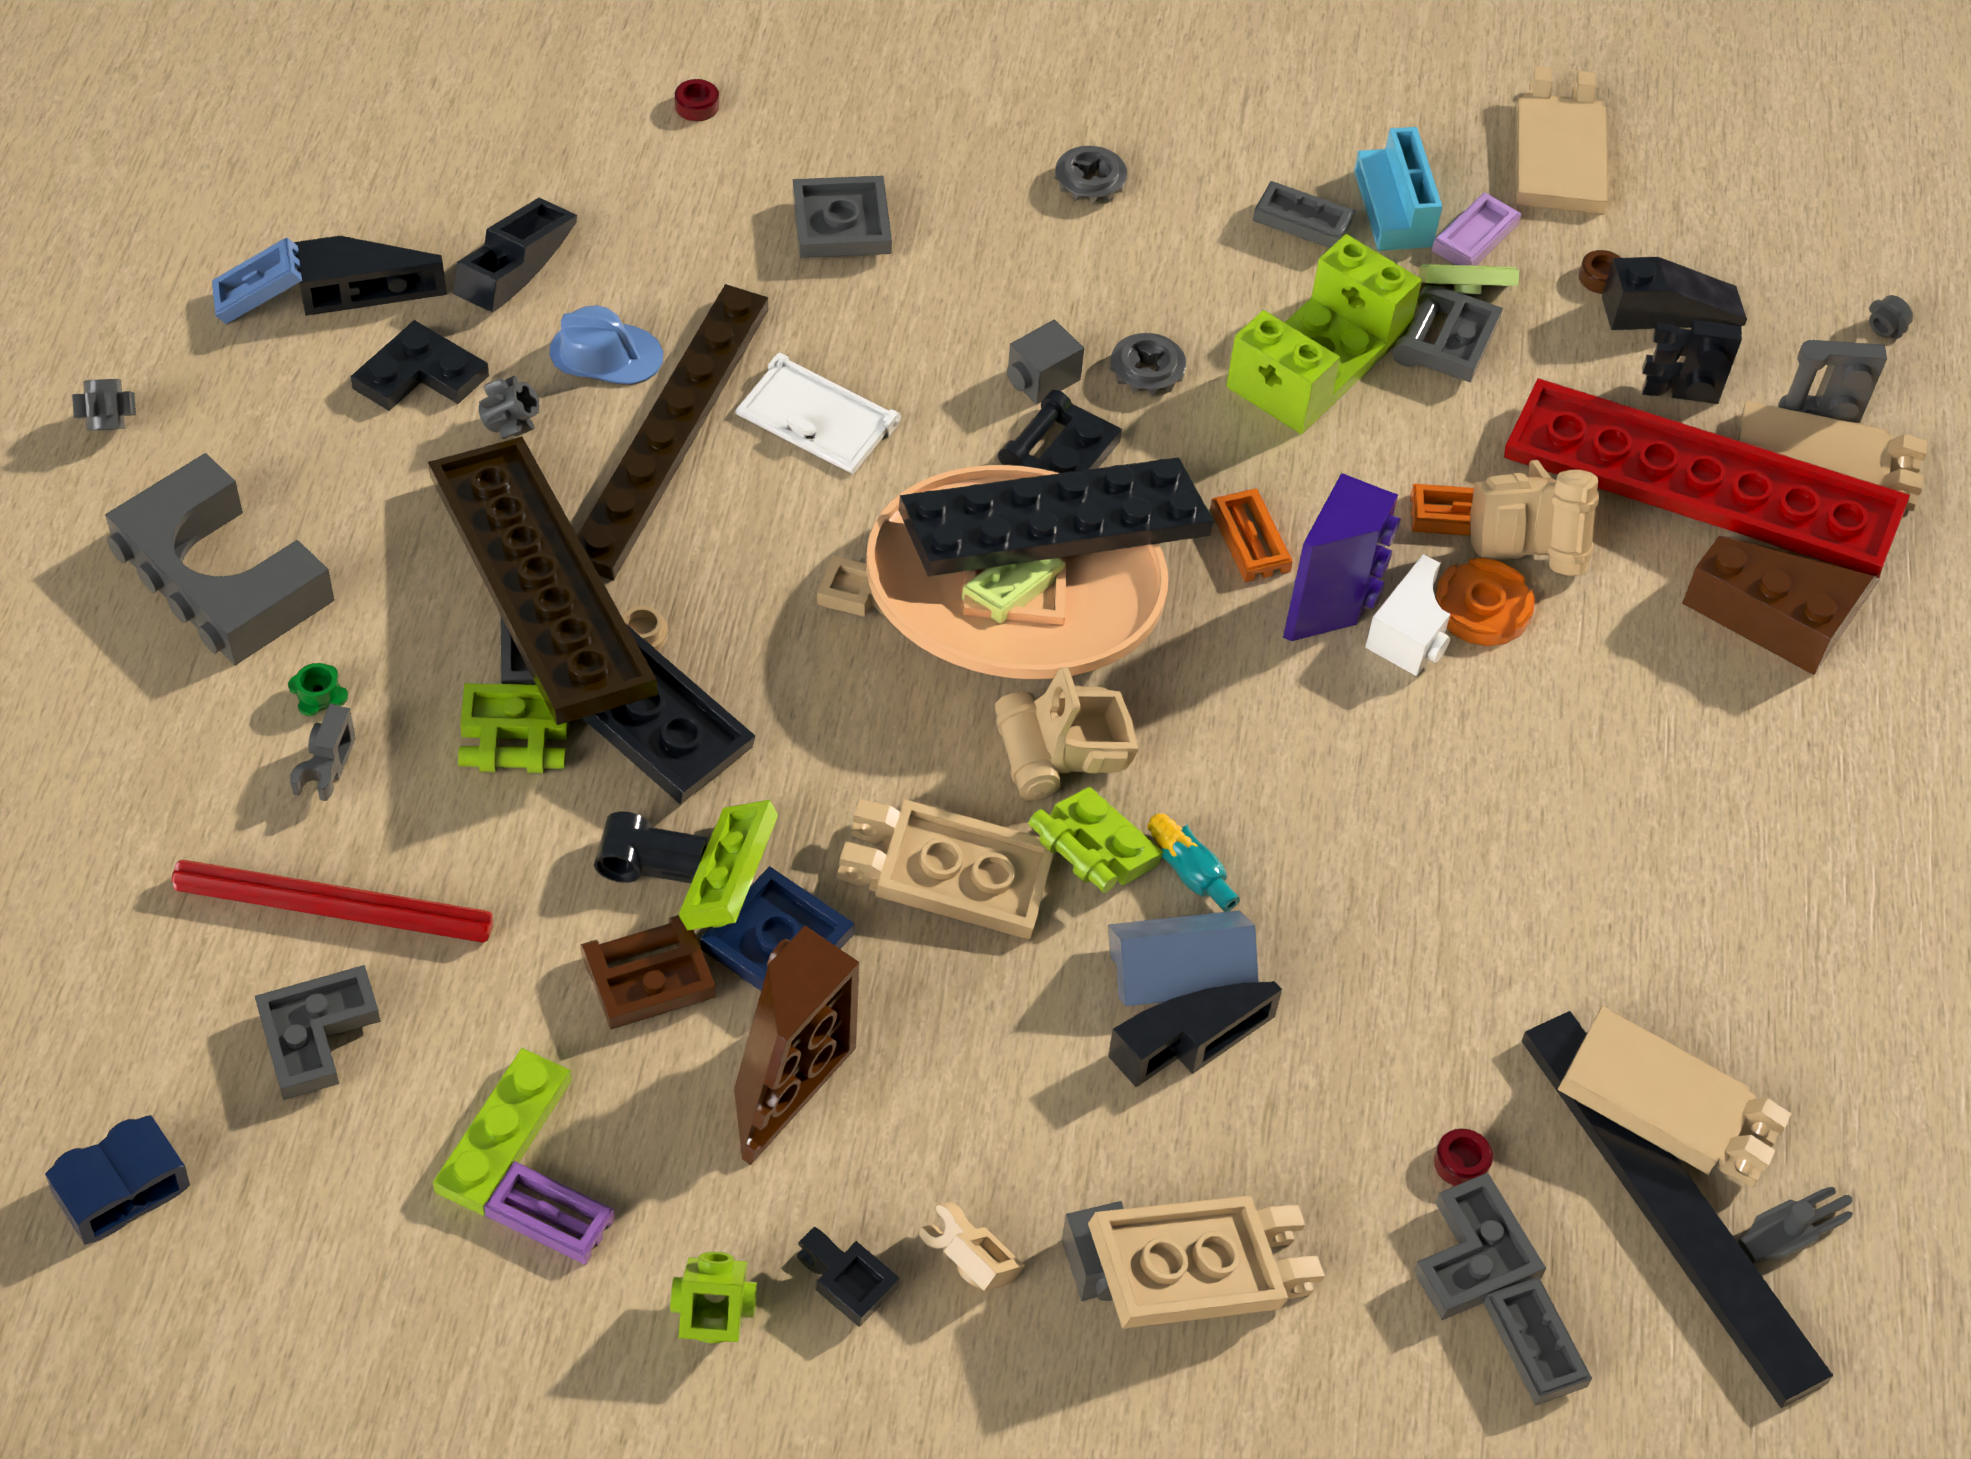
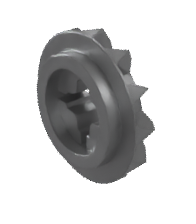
M1080 146L1068 150L1058 159L1055 179L1059 181L1060 192H1071L1074 201L1082 197L1089 198L1093 205L1099 197L1106 201H1111L1114 193L1123 192L1127 179V168L1124 161L1108 149L1098 146ZM1098 170V177L1094 176L1090 180L1083 178V176L1088 177L1091 173L1094 174Z
M1154 333L1133 334L1118 342L1112 351L1110 370L1116 373L1118 384L1130 385L1133 394L1140 389H1146L1153 397L1158 389L1171 392L1176 382L1183 381L1186 369L1184 352L1174 341L1167 337ZM1140 362H1144L1148 366L1156 364V371L1149 367L1140 369Z

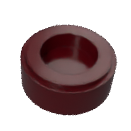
M703 79L687 80L678 85L675 90V110L686 120L705 121L715 116L719 110V91L709 81Z
M1464 1128L1454 1129L1444 1134L1434 1154V1166L1437 1173L1444 1181L1453 1186L1488 1173L1493 1161V1151L1489 1142L1481 1134Z

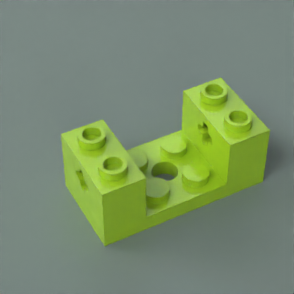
M1345 234L1319 258L1311 298L1289 319L1283 322L1267 311L1262 310L1235 335L1226 387L1302 435L1396 345L1399 338L1406 335L1413 321L1422 279L1348 234Z

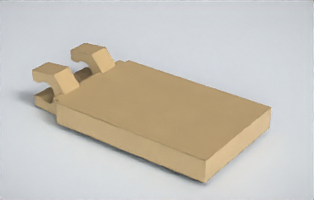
M1534 66L1533 82H1530L1529 93H1523V97H1519L1516 107L1515 205L1604 214L1608 202L1606 106H1602V101L1594 100L1596 90L1595 72L1578 70L1576 76L1577 87L1573 86L1572 98L1550 96L1552 67Z
M1750 401L1745 402L1737 441L1909 494L1910 497L1905 510L1914 511L1917 495H1920L1923 489L1924 475L1919 474L1921 460L1925 459L1928 440L1908 434L1894 438V435L1888 434L1886 429Z
M859 799L850 836L873 844L883 842L881 850L872 847L845 842L836 879L860 887L869 885L868 890L875 891V896L1028 940L1031 939L1054 853H1051L1040 843V837L906 799L903 800L900 811L889 805Z
M1604 1006L1601 1007L1557 1089L1706 1174H1709L1712 1168L1716 1166L1722 1173L1751 1187L1755 1186L1761 1172L1765 1171L1769 1166L1775 1152L1771 1147L1774 1145L1778 1134H1781L1785 1129L1792 1114L1769 1098L1755 1099L1756 1095L1749 1092L1750 1087Z
M1250 1195L1095 1212L1088 1223L1122 1329L1281 1309L1288 1299L1310 1296L1314 1291L1311 1283L1321 1282L1325 1277L1318 1256L1290 1257L1276 1262L1273 1257L1271 1248L1291 1245L1295 1240L1293 1232L1301 1231L1306 1225L1299 1205L1269 1206L1256 1210Z

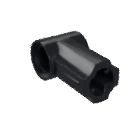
M624 811L614 812L607 816L594 861V868L601 876L608 880L621 883L634 882L640 878V875L692 883L707 847V837L653 828L646 818L638 814Z

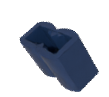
M152 1115L136 1120L127 1119L118 1123L99 1144L83 1149L75 1148L65 1152L55 1161L53 1167L45 1173L52 1195L84 1245L99 1241L115 1233L131 1222L137 1215L160 1207L180 1195L190 1186L184 1163Z

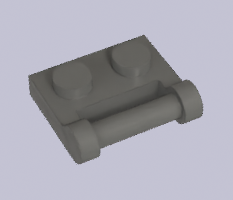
M1427 285L1423 288L1418 298L1419 308L1405 337L1398 339L1392 351V356L1397 363L1403 366L1410 367L1419 364L1471 383L1500 321L1503 308L1438 285ZM1441 312L1448 313L1447 320L1435 344L1424 342L1423 340L1435 315Z
M1825 340L1805 341L1801 345L1797 356L1799 366L1789 392L1780 399L1777 407L1847 422H1860L1887 361L1885 345ZM1828 365L1816 395H1808L1817 371Z

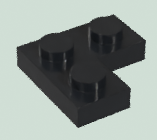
M414 320L351 375L353 390L390 411L420 383L459 404L489 377L488 363Z

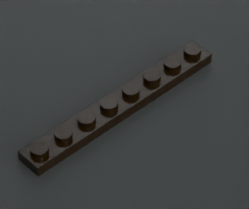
M727 284L722 288L577 535L599 576L611 580L616 578L767 314L768 297Z

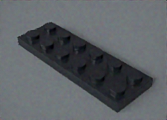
M1179 457L900 495L898 508L928 577L1211 536L1214 523L1212 516Z

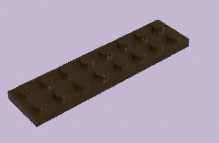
M518 437L429 461L430 477L556 725L658 695L657 679L524 438Z

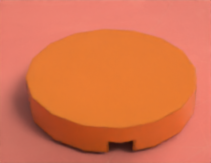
M1487 558L1469 559L1468 564H1461L1457 567L1458 563L1447 568L1438 581L1435 599L1442 610L1450 613L1447 629L1451 634L1468 643L1484 646L1507 644L1523 634L1532 619L1535 596L1532 588L1529 591L1528 587L1524 584L1525 578L1517 569L1501 561Z

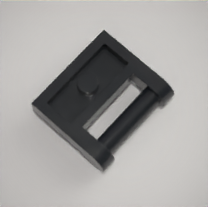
M1051 390L1041 402L1042 409L1015 440L1006 442L998 453V459L1002 465L1032 467L1057 473L1096 469L1102 465L1120 443L1122 428L1072 404L1070 398L1062 391ZM1055 422L1066 426L1039 459L1029 454Z

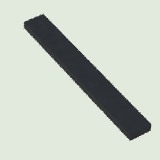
M1568 1011L1525 1031L1521 1040L1780 1408L1827 1385L1833 1374L1676 1156L1557 1090L1587 1034L1572 1012Z

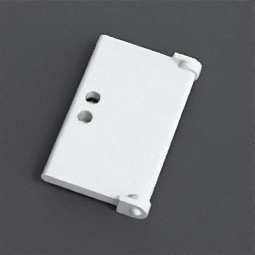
M778 353L768 364V372L738 406L735 412L736 415L851 474L858 470L884 436L889 437L901 419L899 412L893 409L887 410L790 361L789 357L782 353ZM806 436H813L814 438L806 439Z

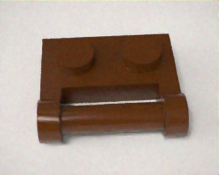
M679 915L669 917L668 924L599 944L596 939L580 944L585 967L591 976L610 1030L716 998V985L694 930L686 929ZM676 944L678 947L612 968L607 966V964Z

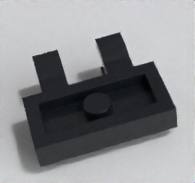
M1694 320L1691 330L1677 328L1671 324L1657 322L1653 333V342L1657 343L1653 355L1646 354L1642 366V374L1646 375L1642 387V395L1660 396L1665 394L1669 388H1672V398L1718 404L1742 341L1741 326Z

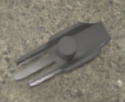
M1834 1187L1824 1188L1799 1201L1790 1199L1757 1215L1751 1229L1739 1239L1738 1244L1753 1264L1767 1260L1784 1259L1816 1243L1820 1235L1846 1223L1853 1215L1850 1211H1846L1816 1227L1812 1225L1850 1205L1853 1201L1852 1197L1844 1195L1814 1210L1812 1205L1836 1193Z

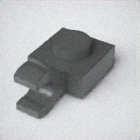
M329 704L322 723L314 724L308 744L309 753L314 754L312 759L298 764L292 770L290 782L293 795L300 796L302 788L307 782L318 781L319 799L327 801L331 797L334 790L333 781L340 779L356 740L350 708Z

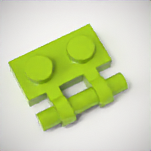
M464 683L460 722L461 737L480 738V746H459L458 765L460 767H479L480 772H496L497 767L527 768V773L544 774V768L565 769L566 748H545L546 740H567L568 722L556 725L537 685ZM498 739H528V746L498 747Z
M1090 786L1055 804L1051 815L1040 809L1032 815L1028 822L1029 826L1040 835L1039 841L1051 853L1059 852L1074 866L1072 871L1084 883L1092 882L1103 893L1111 890L1117 881L1124 886L1156 868L1164 853Z

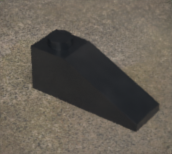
M345 236L294 242L298 246V253L294 256L300 261V267L297 268V271L301 273L302 281L299 283L305 316L447 295L441 255Z
M1661 257L1613 258L1602 293V300L1611 330L1655 329L1657 322L1671 324L1677 328H1691L1694 320L1745 326L1747 317L1737 286Z

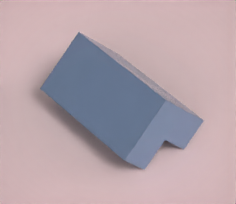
M1240 910L1108 924L1110 958L1116 964L1118 997L1124 1006L1161 1003L1207 988L1259 982L1255 924Z

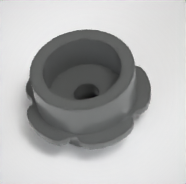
M1888 295L1883 300L1873 301L1869 307V311L1872 313L1869 318L1870 326L1881 337L1891 336L1893 339H1899L1908 331V326L1913 321L1911 308L1898 296Z

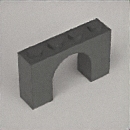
M204 453L106 513L105 516L111 534L107 537V543L112 553L120 562L126 563L129 561L137 569L141 581L152 593L159 590L167 598L170 609L181 622L186 623L190 621L198 629L200 638L211 652L216 654L220 651L234 665H237L335 600L329 569L298 540L255 567L230 576L201 574L191 570L182 563L187 552L198 541L243 514L236 481L207 453Z

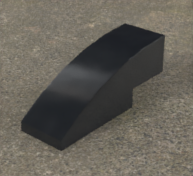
M539 197L486 229L484 246L457 261L453 294L487 311L494 312L524 288L545 266L575 226L577 215Z
M1275 981L1238 983L1207 988L1170 999L1140 1012L1113 1028L1108 1057L1135 1087H1138L1177 1059L1194 1074L1272 1020L1276 1015L1282 988Z

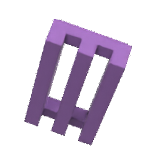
M516 1161L513 1162L484 1206L485 1216L584 1265L587 1264L592 1256L591 1250L594 1245L598 1246L603 1239V1231L606 1226L610 1227L615 1220L614 1209ZM518 1183L593 1221L588 1225L559 1211V1208L542 1200H536L513 1187ZM506 1201V1202H508V1203H510V1204H512V1205H514V1206H516V1207H518V1208H520V1209H522V1210H524V1211H526V1212H528V1213H530V1214H532V1215H534V1216H536V1217H538V1218H540V1219H542V1220H545V1221H547V1222H549V1223H551V1224H553V1225H555V1226H557V1227H559V1228H561V1229H563V1230H565V1231H567V1232H569V1233H571V1234H573V1235H575V1236L581 1238V1240H578V1239H576V1238H574V1237H572V1236H570V1235H568V1234H566V1233H564V1232H562V1231H560V1230H558V1229H556V1228H554V1227H552V1226H550V1225H548V1224H546V1223H544V1222H542V1221H540V1220H537V1219H535V1218H533V1217H531V1216H529V1215H527V1214H525V1213H523V1212H521V1211H519V1210H517V1209H515V1208H513V1207H511V1206H509V1205H507V1204H505V1203H503V1202Z

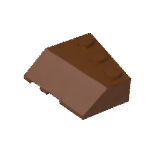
M1718 536L1696 566L1682 604L1815 675L1874 590L1881 576L1878 579L1875 575L1844 568L1825 561L1732 537Z
M806 925L791 941L788 939L782 940L774 948L768 959L767 972L734 1087L742 1159L750 1165L856 1049L859 961Z

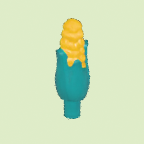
M1163 813L1155 814L1150 818L1147 828L1164 852L1161 858L1171 865L1182 882L1194 893L1202 897H1211L1224 912L1232 910L1239 903L1240 898L1225 882L1227 873L1216 855L1195 837L1188 824L1181 827Z

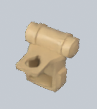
M1534 460L1529 463L1528 477L1524 473H1512L1488 477L1486 481L1475 483L1470 512L1471 544L1475 552L1481 558L1492 560L1523 558L1524 555L1532 554L1549 555V566L1554 572L1565 576L1584 575L1589 570L1590 558L1594 552L1592 542L1595 510L1599 503L1597 476L1583 470H1568L1560 472L1555 480L1549 476L1538 460Z
M1068 667L1059 668L1046 693L1037 700L1033 693L1016 692L1001 697L995 703L996 726L1003 738L1008 754L1012 782L1016 785L1019 796L1024 801L1041 800L1053 795L1060 788L1059 774L1070 772L1094 774L1098 772H1121V770L1128 768L1138 751L1132 720L1121 692L1107 690L1103 687L1074 686Z

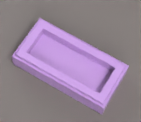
M1484 192L1434 240L1432 252L1454 265L1477 266L1519 225L1522 213Z

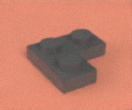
M365 965L255 996L283 1100L338 1085L339 1080L326 1037L381 1022Z
M1489 1173L1438 1194L1435 1204L1459 1244L1417 1261L1414 1273L1442 1320L1484 1303L1489 1293L1536 1277L1542 1278L1546 1270L1544 1263Z

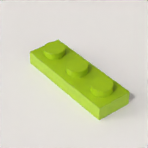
M770 800L724 807L678 914L687 930L722 927L727 924L736 923L778 818V814Z
M521 1047L434 1179L435 1193L485 1216V1204L513 1162L519 1163L570 1085L572 1081L571 1070Z

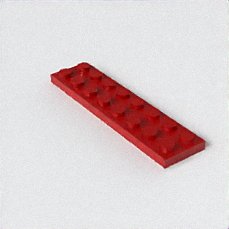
M1537 378L1505 445L1504 458L1528 466L1530 461L1538 460L1546 472L1556 475L1568 470L1591 472L1597 476L1599 489L1844 568L1875 575L1878 579L1910 497L1909 494L1540 378Z

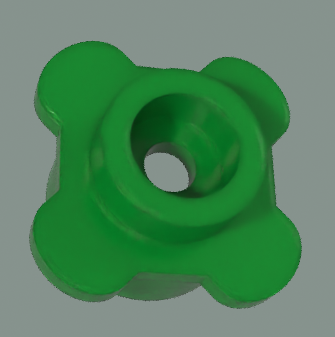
M312 663L301 668L296 675L290 678L288 688L291 693L297 695L299 699L298 710L302 715L314 716L319 711L327 709L329 704L342 706L347 702L348 691L339 685L337 679L339 676L338 670L334 666Z

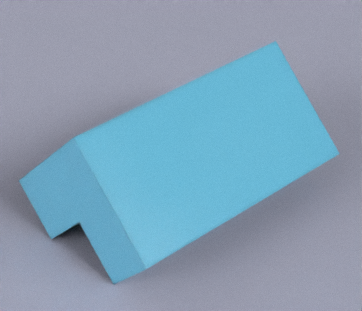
M1417 127L1390 128L1385 149L1358 151L1354 168L1378 251L1433 247L1443 206Z

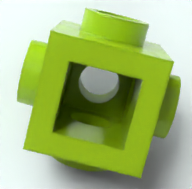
M705 1252L700 1254L698 1258L688 1257L683 1277L674 1276L671 1289L670 1312L680 1313L679 1338L696 1339L704 1343L739 1342L743 1319L754 1318L757 1282L746 1281L747 1261L734 1260L732 1255L724 1252Z

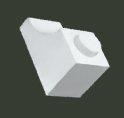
M1424 554L1373 616L1365 648L1415 676L1419 675L1429 660L1437 663L1450 642V637L1445 634L1450 613L1441 609L1433 592L1440 563Z

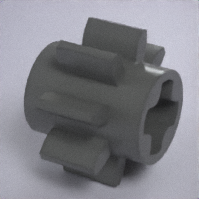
M512 376L505 380L499 378L483 386L488 397L479 401V415L487 429L496 433L500 432L501 438L506 439L512 435L518 437L535 428L530 418L539 413L540 405L536 392L529 384L525 382L518 383L517 377Z
M121 379L83 381L84 394H72L73 416L77 419L86 418L87 431L125 429L124 416L136 415L134 392H122Z

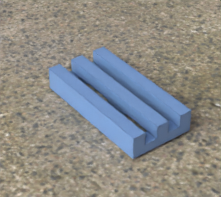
M286 237L213 279L215 316L225 324H228L301 282V273L296 270L300 267V261L294 256L298 253V246Z

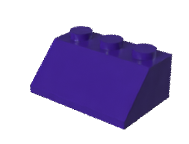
M1340 474L1303 543L1283 638L1295 641L1357 625L1366 607L1370 609L1376 607L1385 583L1377 578L1383 577L1393 552L1385 548V546L1390 547L1401 521V518L1394 516L1398 494L1349 475Z

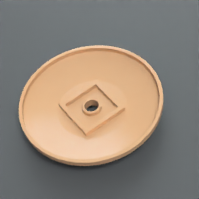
M1012 465L966 467L932 476L913 485L900 495L1059 473ZM900 495L893 499L881 512L869 536L866 554L868 583L875 601L889 621L904 636L931 654L952 664L989 675L1018 679H1053L1060 667H1068L1071 676L1107 666L1136 649L1150 635L1162 615L1166 602L1168 570L1163 551L1159 543L1060 557L1059 559L1065 562V569L1056 575L1055 583L1025 606H1015L1008 612L1007 619L1000 624L991 618L992 611L979 602H974V599L965 594L964 600H962L963 586L987 568L928 577L898 511Z

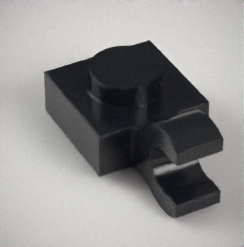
M814 1226L798 1242L802 1250L797 1254V1258L812 1272L822 1274L817 1280L816 1291L858 1327L898 1288L900 1277L857 1241L844 1253L825 1233Z

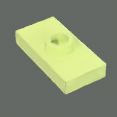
M1422 264V266H1419V278L1422 279V283L1454 284V291L1458 293L1481 294L1482 285L1518 286L1519 270H1517V267Z
M1059 558L987 568L963 586L962 600H964L965 594L974 599V602H979L992 611L991 618L1001 624L1007 619V614L1015 606H1025L1055 583L1056 575L1065 569V562Z

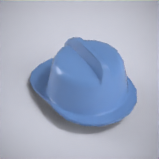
M598 305L585 306L572 313L563 314L561 330L555 335L550 344V358L554 366L562 372L616 384L631 385L644 382L657 374L663 364V349L654 336L643 329L622 324L616 313L607 307Z

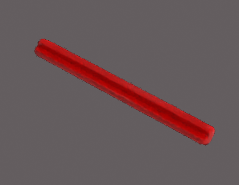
M184 859L176 862L172 873L171 882H173V888L179 892L481 943L489 940L493 928L492 913L487 910Z

